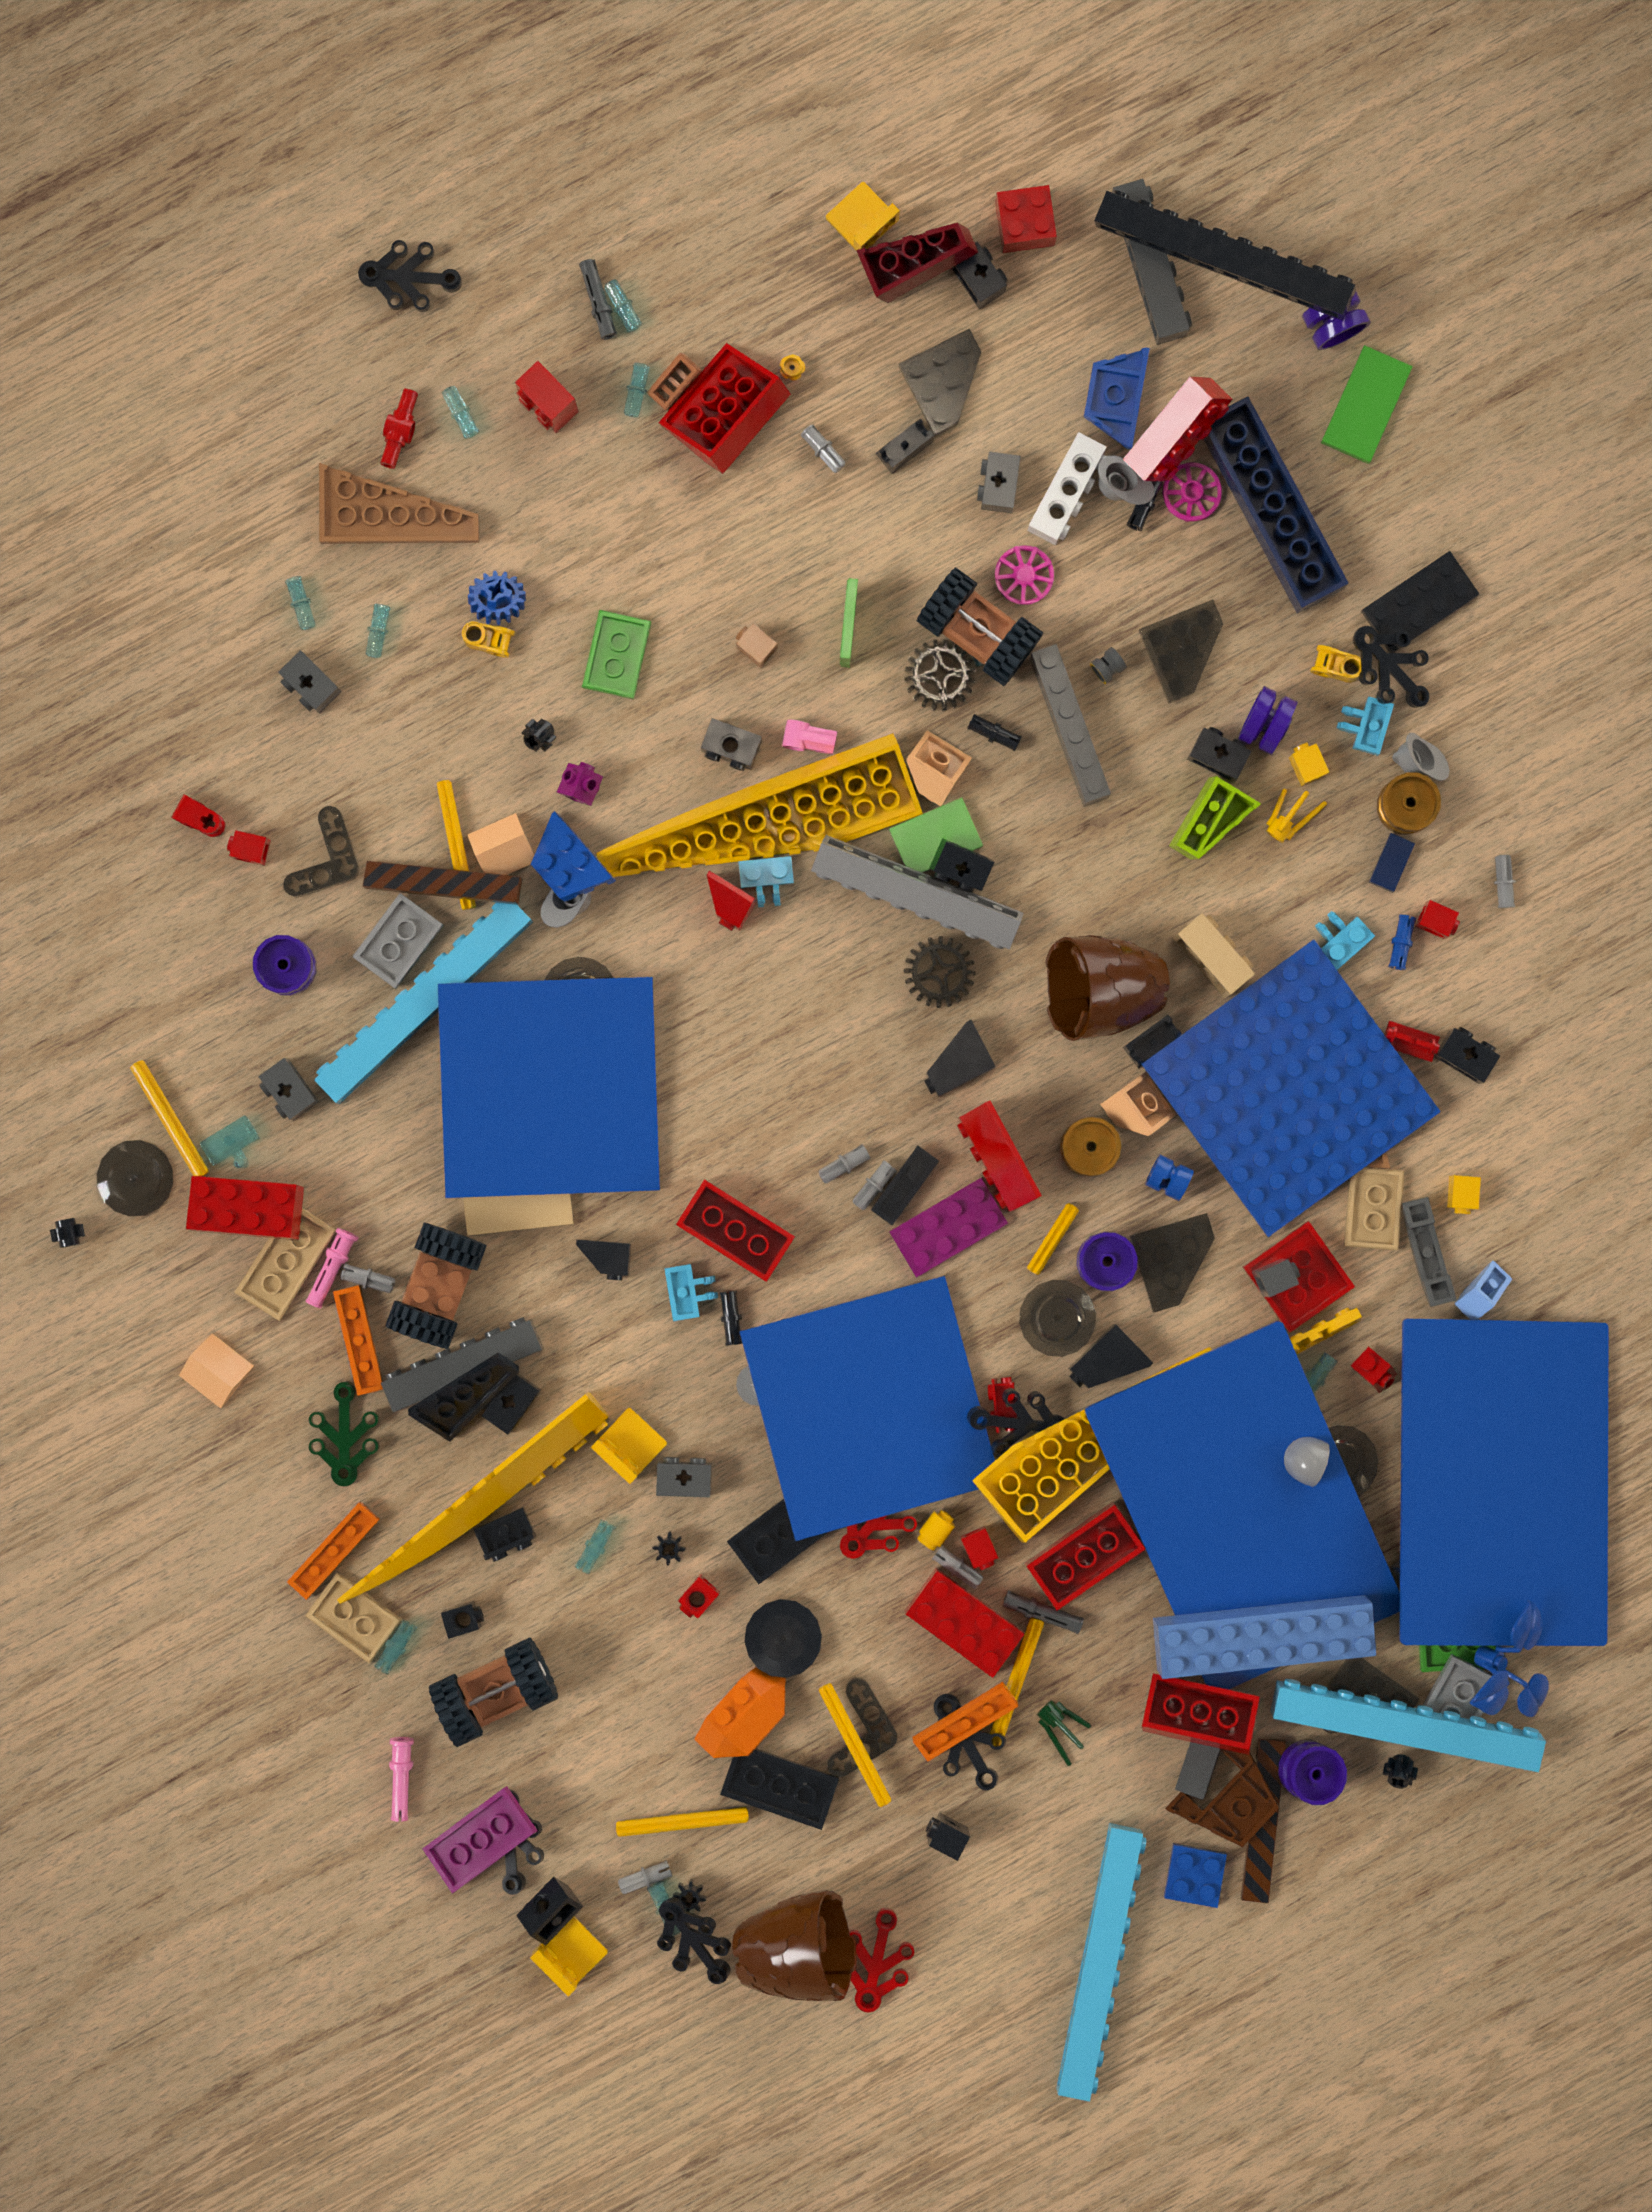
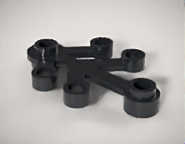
M396 240L392 243L391 250L379 261H366L360 266L358 271L362 284L367 287H376L387 299L389 307L393 310L401 309L404 305V300L401 294L393 292L385 281H396L413 301L416 310L419 312H426L430 308V301L426 295L420 294L412 283L441 285L449 293L458 291L462 285L461 276L454 269H447L443 273L413 271L425 260L433 258L434 248L429 242H422L418 246L417 253L397 270H390L387 268L396 259L404 258L408 254L406 243L402 240ZM399 245L404 246V251L401 253L395 251ZM425 247L431 249L430 253L427 255H423L421 253L422 249ZM370 269H374L376 271V274L373 277L367 276V272ZM453 275L455 280L452 283H448L445 281L447 276ZM397 297L400 299V302L397 305H392L391 300ZM424 299L426 300V305L419 307L417 302Z
M1363 626L1358 628L1353 636V644L1361 652L1359 681L1363 685H1371L1379 677V691L1376 697L1379 703L1388 704L1395 699V692L1390 688L1391 674L1406 690L1405 699L1410 707L1418 708L1425 706L1429 701L1428 690L1424 686H1417L1397 664H1412L1415 667L1424 666L1429 660L1427 652L1418 650L1413 653H1386L1380 645L1394 644L1398 648L1406 647L1411 642L1410 634L1407 631H1400L1395 634H1378L1373 627ZM1366 634L1369 636L1370 639L1369 644L1365 641ZM1400 635L1404 637L1403 644L1399 641ZM1418 654L1422 657L1421 663L1417 661ZM1372 655L1378 660V676L1377 672L1372 669ZM1367 672L1371 675L1370 681H1367L1365 678ZM1384 691H1386L1389 696L1387 701L1383 698ZM1418 692L1422 694L1421 701L1417 697Z
M1013 1388L1006 1389L1002 1394V1399L1008 1406H1011L1018 1418L990 1415L981 1406L971 1408L967 1414L968 1423L976 1430H983L987 1426L1014 1429L1002 1439H997L992 1443V1452L997 1457H1000L1010 1446L1029 1432H1040L1065 1419L1058 1414L1052 1415L1045 1404V1397L1038 1391L1031 1392L1027 1397V1402L1032 1408L1037 1409L1043 1420L1032 1419L1021 1403L1019 1393ZM1010 1394H1015L1014 1399L1008 1401V1396ZM1035 1397H1040L1039 1402L1033 1404V1399ZM984 1416V1420L978 1424L977 1419ZM999 1445H1004L1003 1450L997 1452V1447Z
M942 1694L934 1702V1712L939 1718L938 1721L962 1707L957 1697L952 1694ZM945 1702H949L952 1705L950 1712L944 1710L943 1705ZM978 1731L950 1748L948 1760L943 1765V1771L947 1776H955L960 1772L959 1758L963 1746L977 1771L975 1778L977 1786L982 1790L988 1791L997 1785L998 1774L994 1769L987 1767L973 1741L990 1745L992 1749L999 1750L1005 1746L1006 1738L1001 1733L989 1734ZM995 1736L1001 1738L1002 1744L1000 1746L994 1745L993 1738ZM949 1763L955 1764L956 1771L954 1773L948 1771L947 1766ZM986 1773L992 1776L991 1783H986L984 1781V1775Z
M510 1789L518 1803H520L518 1795ZM527 1814L537 1829V1832L529 1837L534 1838L542 1832V1825ZM528 1839L518 1845L526 1854V1860L529 1864L537 1865L543 1861V1850L535 1847ZM516 1847L505 1855L506 1876L502 1880V1887L510 1895L521 1892L526 1886L524 1875L517 1869ZM532 1852L538 1854V1860L532 1858ZM509 1880L515 1882L514 1889L509 1886Z
M671 1897L663 1901L659 1907V1913L665 1920L663 1933L657 1941L658 1947L663 1951H670L675 1943V1937L673 1936L675 1925L681 1932L679 1950L672 1961L673 1967L680 1972L687 1970L690 1964V1947H692L707 1967L709 1981L713 1984L725 1982L731 1972L729 1964L722 1959H714L703 1945L713 1947V1951L719 1956H726L731 1949V1942L727 1938L712 1936L716 1928L715 1920L711 1917H702L685 1911L684 1903L678 1898ZM688 1923L698 1926V1930L691 1928Z

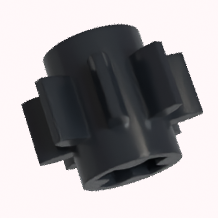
M542 718L538 722L531 719L525 725L526 728L521 732L524 735L525 745L535 752L540 748L546 752L556 739L552 724Z
M75 1218L56 1221V1229L50 1230L52 1242H59L60 1248L79 1245V1237L85 1236L83 1224H76Z
M671 1531L668 1532L667 1538L658 1535L657 1539L661 1543L652 1547L653 1550L659 1551L656 1560L666 1559L667 1566H669L673 1558L680 1562L681 1557L678 1555V1552L686 1550V1547L679 1545L682 1536L675 1539L672 1537ZM666 1542L668 1545L674 1543L675 1547L673 1550L675 1553L668 1552L665 1554L663 1552L665 1548L663 1543Z
M1398 1754L1393 1756V1758L1389 1757L1388 1763L1384 1764L1383 1775L1388 1776L1387 1781L1391 1786L1403 1789L1408 1785L1411 1786L1413 1780H1416L1418 1768L1413 1767L1414 1762L1410 1757Z
M690 1879L689 1884L685 1886L680 1882L678 1887L681 1891L680 1893H673V1897L680 1899L684 1903L686 1911L690 1912V1910L695 1908L696 1911L700 1912L699 1901H706V1896L700 1895L703 1885L696 1887L693 1885V1879ZM687 1892H693L692 1896L694 1898L692 1902H687V1898L684 1897L687 1895Z

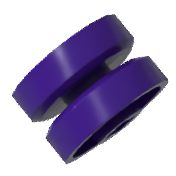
M1357 292L1354 294L1343 321L1310 308L1303 313L1302 318L1306 327L1312 330L1317 329L1312 339L1318 350H1325L1343 343L1370 325L1371 321L1366 311L1356 309L1361 301Z
M1263 686L1244 722L1238 739L1250 745L1255 742L1261 731L1263 735L1259 742V749L1272 755L1291 724L1292 715L1298 702L1285 696L1280 699L1276 708L1273 709L1272 707L1277 697L1276 691Z
M275 935L266 939L257 947L253 956V971L257 981L264 988L279 995L293 996L305 991L312 984L316 975L317 961L313 951L304 942L289 935ZM283 961L288 963V967L284 970L281 967Z
M1100 1232L1090 1236L1081 1244L1077 1253L1076 1266L1080 1277L1087 1285L1098 1290L1114 1291L1124 1287L1133 1279L1137 1270L1138 1257L1134 1246L1127 1238L1117 1233ZM1109 1256V1259H1112L1113 1262L1112 1265H1107L1106 1267L1103 1265V1258Z
M1300 1740L1291 1744L1283 1752L1279 1761L1278 1775L1282 1786L1291 1795L1311 1805H1325L1334 1801L1343 1792L1347 1782V1768L1343 1758L1335 1750L1314 1740Z

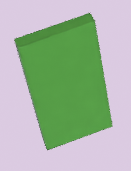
M1364 345L1321 443L1369 464L1413 366Z

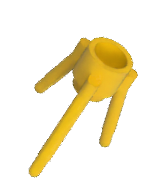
M1284 788L1271 817L1266 822L1269 826L1266 832L1281 843L1286 839L1290 841L1298 830L1327 805V802L1323 801L1291 829L1293 823L1290 820L1301 807L1309 792L1305 791L1286 817L1280 815L1277 819L1287 794V789Z

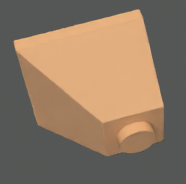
M927 730L906 761L918 793L925 796L929 801L942 806L972 757Z
M1146 1071L1100 1104L1115 1126L1146 1136L1154 1133L1177 1115L1174 1108Z

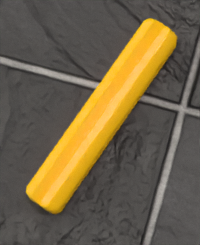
M1071 1203L1065 1205L1028 1264L1027 1269L1036 1275L1041 1273L1078 1214L1079 1209Z

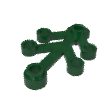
M347 1381L337 1384L333 1392L335 1399L339 1402V1432L326 1420L324 1413L316 1411L309 1416V1424L314 1428H319L339 1448V1459L326 1448L324 1440L320 1438L310 1441L309 1451L314 1455H319L332 1468V1480L335 1484L343 1487L349 1486L356 1481L358 1476L357 1467L369 1455L379 1450V1442L375 1438H368L363 1442L362 1449L350 1459V1448L370 1428L379 1423V1415L374 1411L366 1412L362 1417V1421L350 1432V1401L356 1396V1388ZM343 1387L349 1391L346 1398L341 1397L339 1394L340 1389ZM316 1414L322 1418V1422L319 1425L313 1422V1417ZM369 1414L375 1416L374 1424L367 1423L366 1417ZM315 1441L321 1443L322 1449L320 1451L313 1449ZM372 1441L375 1443L374 1451L367 1450V1442ZM345 1468L348 1470L349 1475L347 1478L340 1476V1469Z

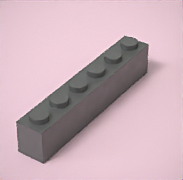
M1144 179L1116 186L1112 189V193L1115 190L1124 192L1129 195L1130 200L1139 202L1141 199L1151 203L1154 200L1151 187L1145 185ZM1124 238L1156 345L1186 337L1190 330L1189 327H1192V321L1189 312H1184L1183 309L1184 294L1181 286L1177 287L1174 277L1177 276L1174 262H1169L1167 254Z
M1057 644L1032 652L1030 661L1083 807L1109 798L1111 795L1109 786Z
M524 1317L510 1322L511 1328L501 1332L498 1327L484 1333L486 1339L479 1342L472 1338L460 1343V1350L451 1353L449 1348L436 1353V1360L429 1363L422 1359L410 1364L412 1370L403 1374L399 1369L385 1375L387 1380L381 1382V1385L392 1411L396 1412L422 1401L496 1353H500L514 1362L543 1350L544 1347L532 1319L525 1321Z

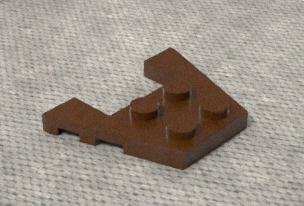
M1220 1749L1240 1769L1231 1781L1204 1809L1188 1794L1180 1792L1165 1809L1243 1847L1280 1806L1251 1753L1247 1755Z

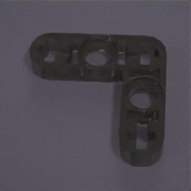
M326 806L318 814V822L330 861L287 875L284 879L283 887L290 896L296 898L303 897L352 881L358 876L360 870L344 817L336 807ZM328 812L337 815L338 818L334 819V824L337 829L342 827V831H334L329 835L327 834V831H332L330 823L324 822V819L328 817ZM338 836L344 837L346 840V846L341 851H335L331 844L332 840ZM350 852V856H345L347 863L353 865L354 868L350 870V875L347 876L344 872L340 873V869L344 865L342 859L336 860L335 856H344ZM318 870H326L328 872L329 878L326 883L317 884L315 882L314 875ZM309 873V881L313 888L309 889V885L306 883L299 886L300 891L298 892L290 889L289 886L293 884L294 878L302 882L307 880L304 875Z
M861 1677L852 1678L846 1685V1694L868 1731L859 1738L862 1743L870 1747L869 1757L872 1760L896 1744L897 1732L868 1682ZM855 1683L858 1686H865L862 1690L865 1699L869 1696L873 1699L866 1701L860 1708L857 1703H861L860 1697L857 1694H851L853 1691L852 1685ZM875 1706L878 1708L879 1716L876 1720L870 1721L865 1718L864 1710L867 1707ZM883 1719L887 1722L882 1724L886 1733L892 1732L889 1743H886L885 1740H878L881 1734L877 1727L874 1731L871 1729L872 1726L878 1725ZM847 1745L833 1752L828 1758V1770L835 1777L846 1776L858 1768L856 1763L852 1765L851 1759L845 1762L844 1770L842 1771L839 1768L834 1769L832 1767L835 1764V1758L838 1757L841 1761L848 1757V1754L845 1753V1751L849 1750Z

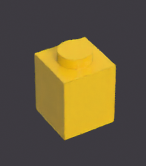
M1307 742L1293 749L1295 753L1289 757V760L1301 787L1330 773L1317 743L1309 746Z
M1449 1176L1447 1208H1455L1454 1213L1471 1214V1209H1479L1481 1177Z

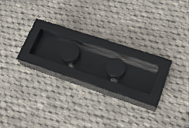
M917 1145L871 1211L893 1226L939 1160Z

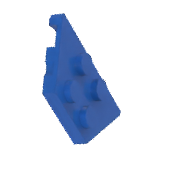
M1147 347L1127 355L1125 353L1115 356V358L1110 360L1104 359L1093 363L1084 411V418L1129 450L1133 446L1150 350Z
M554 811L551 814L531 862L533 868L564 902L576 898L579 894L594 891V887L607 883L610 885L616 881L615 878L564 819Z

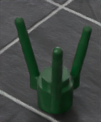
M1050 1700L1036 1714L1040 1718L1038 1723L1045 1729L1066 1765L1071 1766L1070 1759L1049 1725L1052 1728L1058 1726L1079 1749H1083L1084 1745L1062 1723V1720L1065 1718L1062 1713L1088 1729L1091 1728V1724L1065 1708L1060 1701L1055 1704Z

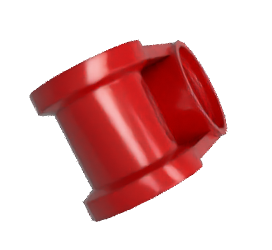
M183 794L171 816L172 819L191 829L194 828L209 837L222 835L226 827L224 819L219 814ZM207 821H214L215 826L212 827L206 825Z

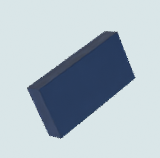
M1390 833L1369 879V883L1393 893L1415 843Z

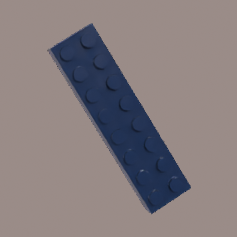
M1247 396L1228 406L1229 409L1226 414L1220 419H1216L1211 425L1212 430L1204 438V441L1298 614L1344 590L1349 582L1250 398Z

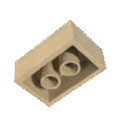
M1201 913L1172 939L1225 999L1255 975L1252 970L1254 965L1245 955L1239 956L1234 950L1237 947L1229 936L1225 935L1223 937L1217 930L1219 925L1210 915L1205 917Z

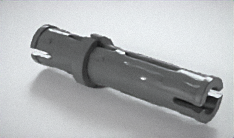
M587 259L580 262L579 267L592 304V317L596 319L601 340H609L617 336L611 316L613 311L606 300L595 259Z
M1009 1590L1003 1601L1002 1607L1023 1613L1026 1618L1030 1619L1033 1617L1079 1634L1084 1622L1083 1617L1060 1609L1057 1611L1054 1607L1038 1602L1037 1598L1031 1597L1029 1599Z

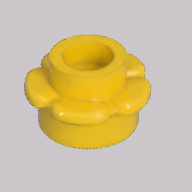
M797 355L786 356L780 361V374L785 379L798 380L801 378V374L805 372V363ZM790 366H794L795 369L791 370Z

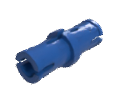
M1399 915L1396 935L1391 941L1393 950L1388 965L1389 968L1393 969L1395 967L1396 970H1406L1405 966L1409 948L1413 946L1411 938L1416 918L1413 916L1409 918V915Z

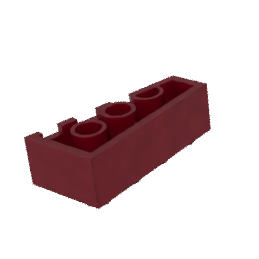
M958 222L925 231L923 234L902 237L901 240L890 243L884 242L877 244L875 247L856 250L876 298L886 303L893 301L979 253L969 229Z

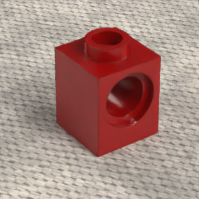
M235 830L234 836L229 837L227 851L230 852L229 856L233 859L265 866L271 840L267 837Z
M1429 900L1425 902L1415 927L1446 939L1450 934L1454 935L1460 924V921L1457 920L1459 912Z
M985 1526L960 1536L974 1569L979 1567L980 1570H984L995 1564L994 1560L998 1558V1555Z
M700 1574L678 1599V1602L681 1604L679 1608L688 1617L691 1618L694 1615L698 1619L718 1597L720 1591ZM701 1592L705 1597L704 1603L694 1605L690 1601L691 1593Z

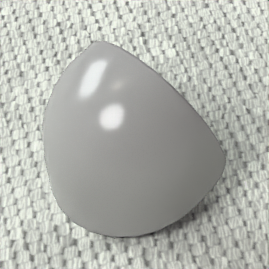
M1302 1437L1293 1441L1286 1449L1284 1455V1465L1287 1472L1294 1479L1305 1485L1316 1486L1322 1478L1328 1463L1329 1444L1313 1437Z

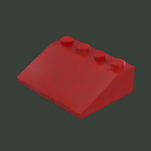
M726 343L658 423L705 463L721 474H724L791 393L777 375Z
M991 1100L958 1118L960 1123L957 1124V1127L964 1139L969 1137L973 1145L969 1149L976 1162L982 1161L986 1169L982 1174L988 1185H995L998 1191L995 1198L1002 1210L1007 1208L1011 1212L1042 1196Z

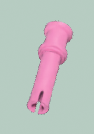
M341 1228L336 1229L337 1235L331 1248L326 1250V1261L305 1301L320 1309L342 1263L345 1264L348 1261L349 1257L347 1255L353 1243L359 1239L358 1236Z
M410 1737L390 1738L392 1760L389 1762V1767L393 1770L391 1820L399 1822V1810H401L400 1818L401 1822L408 1820L409 1770L413 1767L411 1745L414 1744V1739Z

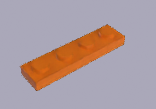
M358 1285L333 1291L357 1396L383 1390L381 1385L383 1378L361 1286Z
M360 1501L292 1575L287 1583L307 1600L380 1519Z
M1001 1682L913 1736V1743L928 1762L1018 1707V1702L1004 1682Z

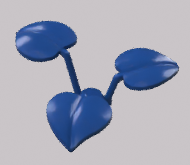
M1527 1600L1526 1608L1512 1628L1510 1640L1513 1647L1496 1646V1649L1488 1646H1480L1475 1653V1664L1489 1670L1493 1675L1469 1703L1488 1715L1497 1714L1506 1703L1509 1695L1507 1689L1509 1685L1508 1677L1525 1688L1517 1699L1518 1709L1523 1715L1527 1717L1535 1716L1547 1697L1549 1682L1545 1675L1541 1673L1534 1674L1527 1683L1506 1670L1508 1659L1504 1653H1519L1522 1651V1648L1531 1650L1539 1640L1542 1632L1541 1613L1537 1606Z

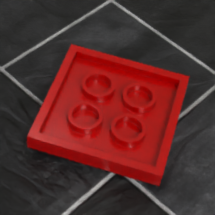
M1309 1221L1242 1267L1259 1290L1252 1271L1279 1259H1288L1289 1262L1296 1264L1300 1273V1277L1297 1278L1299 1284L1274 1296L1264 1297L1278 1319L1284 1324L1288 1333L1294 1331L1355 1287Z

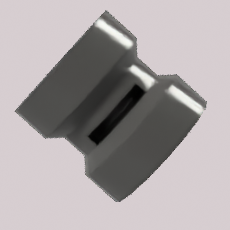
M1113 647L1106 650L1102 658H1096L1090 663L1092 670L1104 684L1111 681L1115 673H1121L1127 668L1124 660Z

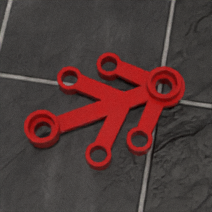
M911 1515L897 1519H885L886 1516L866 1521L859 1531L857 1530V1524L847 1526V1533L840 1540V1550L844 1556L850 1559L861 1557L865 1550L885 1549L888 1552H894L899 1547L897 1537L888 1535L884 1539L866 1538L876 1530L903 1529L906 1532H912L917 1527V1521ZM906 1519L914 1521L912 1528L908 1529L904 1526ZM888 1539H894L896 1541V1546L894 1548H888L886 1546V1541ZM854 1540L858 1543L856 1550L848 1548L850 1541Z
M890 1908L880 1909L876 1914L875 1920L878 1933L872 1957L862 1943L861 1933L857 1930L849 1931L850 1936L857 1935L859 1937V1941L856 1943V1954L868 1972L866 1984L856 1969L851 1973L850 1979L857 1990L855 1994L856 2006L861 2011L867 2013L874 2012L879 2008L882 1996L898 1986H905L909 1980L907 1971L902 1968L896 1969L891 1979L877 1986L879 1976L903 1960H910L915 1953L914 1946L911 1943L903 1942L900 1944L898 1951L883 1959L889 1931L893 1930L897 1925L896 1913ZM884 1914H888L891 1916V1921L884 1923L881 1917ZM904 1947H909L912 1951L909 1955H903L901 1950ZM899 1973L904 1974L906 1977L902 1982H898L895 1979ZM865 1994H871L873 1996V2000L871 2002H865L863 1996Z

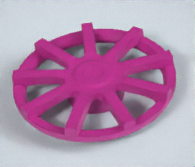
M1189 462L1179 465L1177 467L1178 471L1183 468L1186 470L1187 482L1184 483L1175 475L1172 480L1182 488L1180 490H1167L1170 480L1164 481L1162 495L1168 511L1185 522H1195L1208 518L1215 512L1222 498V486L1218 476L1212 469L1201 463ZM1190 467L1202 469L1197 480H1192ZM1206 472H1208L1215 481L1202 486L1200 482ZM1217 486V498L1204 494V490ZM1168 495L1182 496L1173 506L1168 499ZM1201 499L1214 503L1209 511L1205 510L1200 501ZM1184 502L1188 503L1186 515L1175 510ZM1194 503L1197 505L1202 515L1191 516L1192 505Z
M1015 546L1006 551L997 562L995 568L996 586L999 592L1013 603L1020 605L1036 603L1048 594L1053 585L1054 569L1052 562L1044 552L1035 546ZM1020 551L1032 552L1026 564L1023 563ZM1016 553L1018 566L1007 561L1006 558ZM1038 554L1045 562L1032 567L1035 555ZM1001 565H1006L1013 570V573L999 575ZM1048 566L1049 578L1036 575L1037 571ZM1014 579V583L1004 591L1000 580ZM1035 580L1048 583L1042 593L1034 584ZM1018 585L1021 586V600L1009 595ZM1027 586L1032 588L1037 595L1036 598L1025 600Z

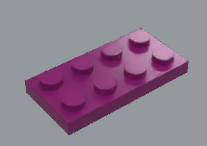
M979 1178L889 1231L917 1278L1005 1226L1008 1222L982 1178Z
M506 1786L422 1848V1850L453 1894L536 1833L537 1829L508 1786Z

